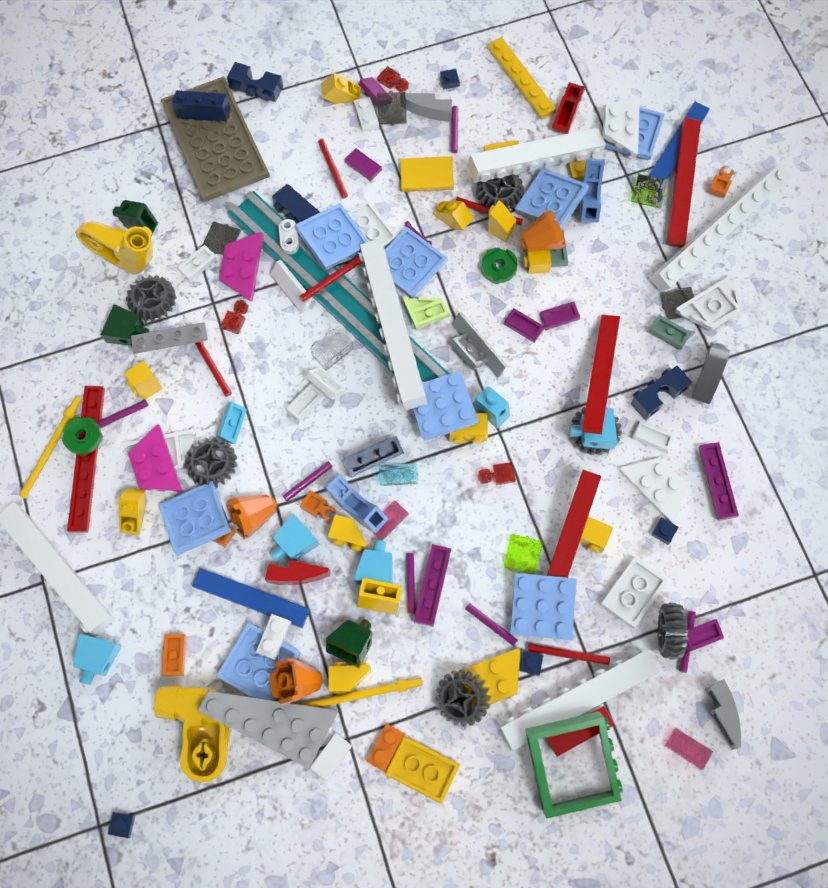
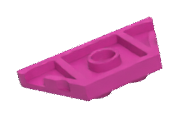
M262 232L225 245L219 276L221 282L252 302L264 238Z
M158 424L128 453L140 489H154L164 492L167 490L181 493L183 489L162 428Z

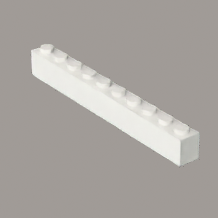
M779 163L768 169L649 278L661 292L671 288L788 181L791 176L784 166Z
M379 238L360 244L362 252H359L361 262H365L366 267H363L365 277H369L370 282H367L369 292H373L374 297H371L373 307L378 310L375 316L378 324L381 323L382 328L379 329L382 340H386V344L383 345L386 355H390L391 359L388 361L390 371L395 373L392 380L395 388H399L400 392L396 394L400 405H404L405 410L426 405L428 402L382 240Z

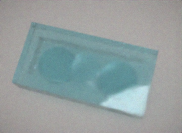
M417 463L379 465L380 486L418 484Z

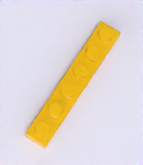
M500 37L488 43L487 49L538 117L543 120L556 113V107L505 40Z

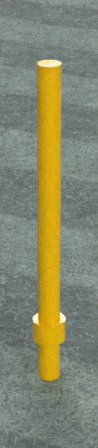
M75 396L69 408L65 409L64 417L18 496L24 499L28 496L64 433L65 425L74 419L77 414L75 411L82 401L81 398Z
M421 678L407 681L401 679L397 680V683L300 703V705L321 708L399 691V693L406 692L409 688L423 686Z

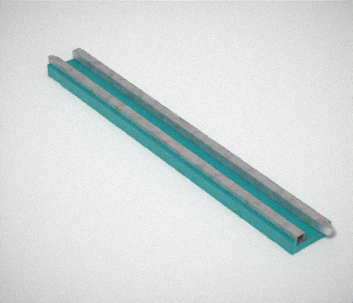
M254 190L252 192L249 191L245 195L246 200L238 207L232 202H227L229 218L248 236L262 232L264 234L262 250L275 262L282 260L306 291L338 270L335 266L324 270L299 233L298 251L290 255L284 253L280 245L279 224L285 219ZM345 275L312 296L390 370L388 361L391 360L390 355H386L383 346L386 344V340H382L379 331L382 325L381 323L378 324L375 316L378 310L373 307L371 299ZM409 336L422 383L450 374Z

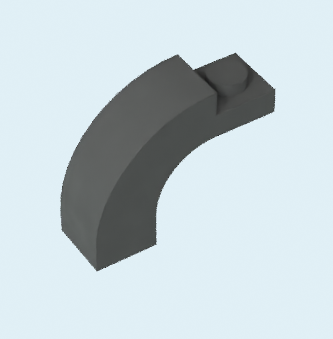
M710 343L703 368L691 398L710 405L730 350L724 345Z

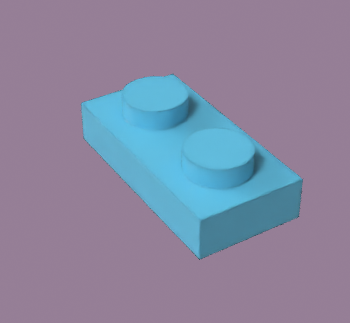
M232 401L228 402L216 437L230 444H236L247 409Z

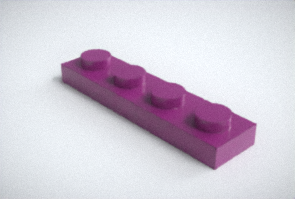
M719 442L700 445L698 448L717 520L737 518L739 514Z
M432 544L414 623L434 627L451 548Z

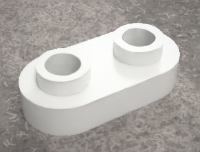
M286 219L279 224V236L282 251L290 255L298 251L299 239L298 232L295 229L296 223L293 220Z

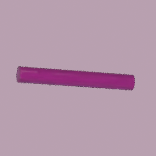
M452 106V153L458 152V106Z
M147 400L140 401L100 420V428L148 407Z
M329 461L285 493L283 498L286 502L333 467Z
M407 553L408 613L412 614L416 613L414 553Z
M471 603L466 606L465 610L512 646L516 644L518 639Z
M688 611L687 629L694 627L696 612ZM686 651L681 658L679 672L687 673L690 652Z

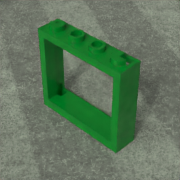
M599 711L525 729L541 807L546 819L622 801L620 793L623 792L620 779H617L616 772L619 769L617 761L613 759L611 751H614L612 739L608 738L607 731L610 730L607 717L604 718ZM598 726L611 790L552 804L538 739Z

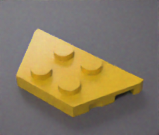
M520 648L464 669L465 674L467 671L472 670V677L479 674V682L485 680V684L482 686L483 688L489 687V691L485 694L491 696V699L486 701L490 705L517 694ZM464 683L466 688H468L469 690H473L471 686ZM475 697L471 702L477 707V697Z

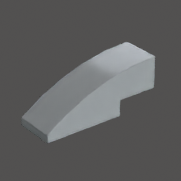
M401 93V107L433 120L452 121V99H435V93Z
M723 679L705 690L716 707L709 712L733 750L741 747L740 719L732 693Z

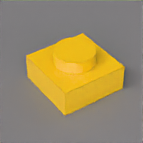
M586 160L569 162L568 167L572 179L583 180Z

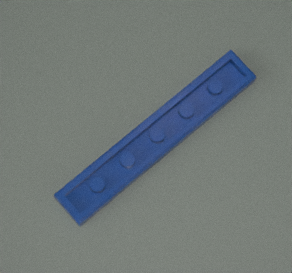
M694 101L685 117L700 120L702 124L710 108ZM682 122L650 172V177L667 180L677 165Z
M199 568L192 584L193 588L271 617V614L287 619L291 621V625L302 629L310 612L309 608Z

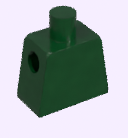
M123 200L119 207L115 206L113 208V216L118 217L127 229L145 226L153 234L159 224L145 203Z
M114 304L100 335L106 343L132 346L131 336L149 333L150 330L143 327L144 323L140 316Z
M362 619L359 624L351 620L345 621L327 636L326 652L360 668L372 644L371 623L365 619Z

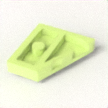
M408 296L402 297L415 329L450 317L443 298L429 299L427 297H419V299H411Z

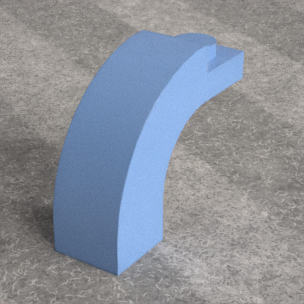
M586 159L583 183L588 184L589 189L581 200V221L599 223L601 186L605 164L603 159Z
M336 473L323 486L340 507L368 530L376 533L389 519L377 505L368 502L359 495L339 473Z

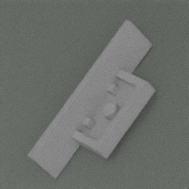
M459 312L452 325L461 335L453 338L450 344L472 370L486 364L497 378L500 377L508 365L466 316Z
M203 322L133 335L131 340L133 353L137 354L207 341L208 337L206 324Z

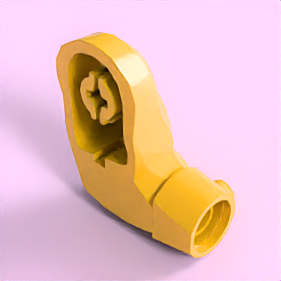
M85 222L75 231L76 237L87 249L133 275L144 271L152 260V231L145 226L132 227L125 231L99 222Z
M181 685L159 687L154 700L155 717L172 721L180 720L184 723L182 730L183 745L180 756L182 772L196 782L201 783L214 780L221 775L226 766L231 728L197 711L207 691H218L200 687L183 688Z

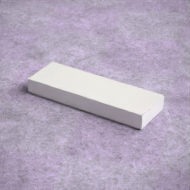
M282 260L276 261L270 273L299 311L301 313L305 312L312 301V297L302 302L299 296L305 293L306 290Z

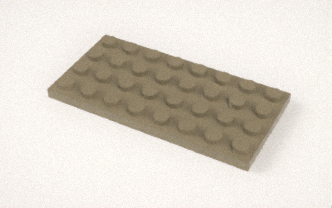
M224 76L185 91L226 94L231 108L227 122L177 118L172 106L174 95L160 99L204 202L270 177L264 160Z

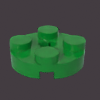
M492 248L483 257L482 272L494 284L507 282L517 273V258L508 249ZM495 263H503L504 265L502 268H497Z
M88 417L74 418L63 429L62 442L70 452L79 456H85L93 452L103 440L100 426ZM86 432V437L78 440L80 437L78 434Z

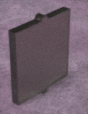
M391 90L387 93H377L379 124H391L393 126L394 124L407 123L406 92H393Z
M213 221L202 246L205 245L214 254L223 255L225 245L236 241L241 230L228 224L224 225Z
M691 287L660 292L662 309L665 311L666 318L668 320L684 318L677 314L675 309L694 298Z

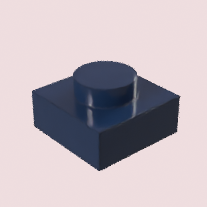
M457 69L440 71L443 89L460 86Z
M661 517L651 536L669 545L679 527Z
M523 650L519 672L540 676L544 655Z
M113 812L107 835L130 838L135 816Z

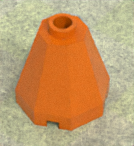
M551 209L545 211L521 233L522 238L519 240L523 249L527 248L528 252L561 249L567 246L559 222L554 220L556 216Z
M267 494L234 497L227 500L228 504L226 506L233 525L236 524L239 527L236 531L243 539L251 537L275 514V508H277L275 499L273 497L270 498Z
M285 658L275 662L273 668H276V671L271 672L270 675L272 696L279 698L278 702L280 704H289L320 690L323 683L322 674L316 668L293 658Z

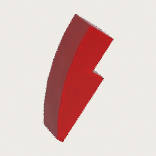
M568 82L554 119L552 130L564 134L569 133L583 98L585 86Z
M290 560L288 568L269 564L265 580L269 584L299 585L329 577L331 572L326 567Z
M604 706L592 712L599 711L604 718L607 717L610 727L615 725ZM593 726L546 738L558 757L598 735L599 731L598 726Z

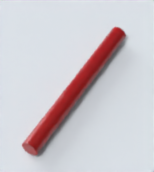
M320 139L318 144L342 198H347L348 193L325 140Z
M457 197L455 200L463 201L467 208L488 214L490 207L486 208L484 205ZM514 216L516 224L521 226L523 219Z
M355 258L300 295V300L305 302L362 263L360 258Z
M196 342V347L226 397L230 396L232 392L203 342Z
M528 644L529 652L604 665L610 664V657Z

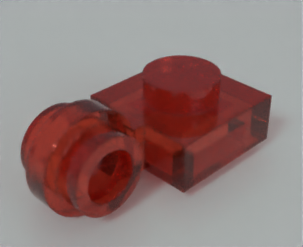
M388 66L377 76V81L390 90L394 85L400 93L408 90L409 82L405 78H401V74Z
M237 300L234 304L235 312L227 311L220 326L222 329L239 335L246 320L242 314H246L249 307L246 301Z
M512 462L493 465V473L490 472V469H482L477 475L478 480L482 484L491 482L493 478H495L496 485L515 483L516 481Z

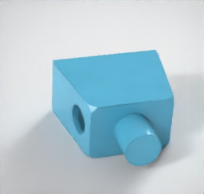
M487 386L472 403L478 413H487V420L497 429L510 417L509 403L490 386Z
M613 408L606 409L602 435L582 432L585 414L581 417L580 425H570L571 437L582 436L584 447L613 450L617 445Z
M292 514L273 536V540L278 547L270 555L277 562L286 555L292 561H296L320 544L317 538Z
M375 540L373 550L364 549L354 576L355 584H361L363 578L393 584L392 553L385 552L386 542Z
M79 633L73 667L83 670L79 682L91 685L95 674L106 676L121 646Z

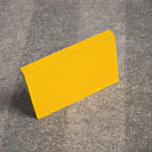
M452 156L400 158L402 192L454 190Z
M403 736L385 775L442 804L460 764Z

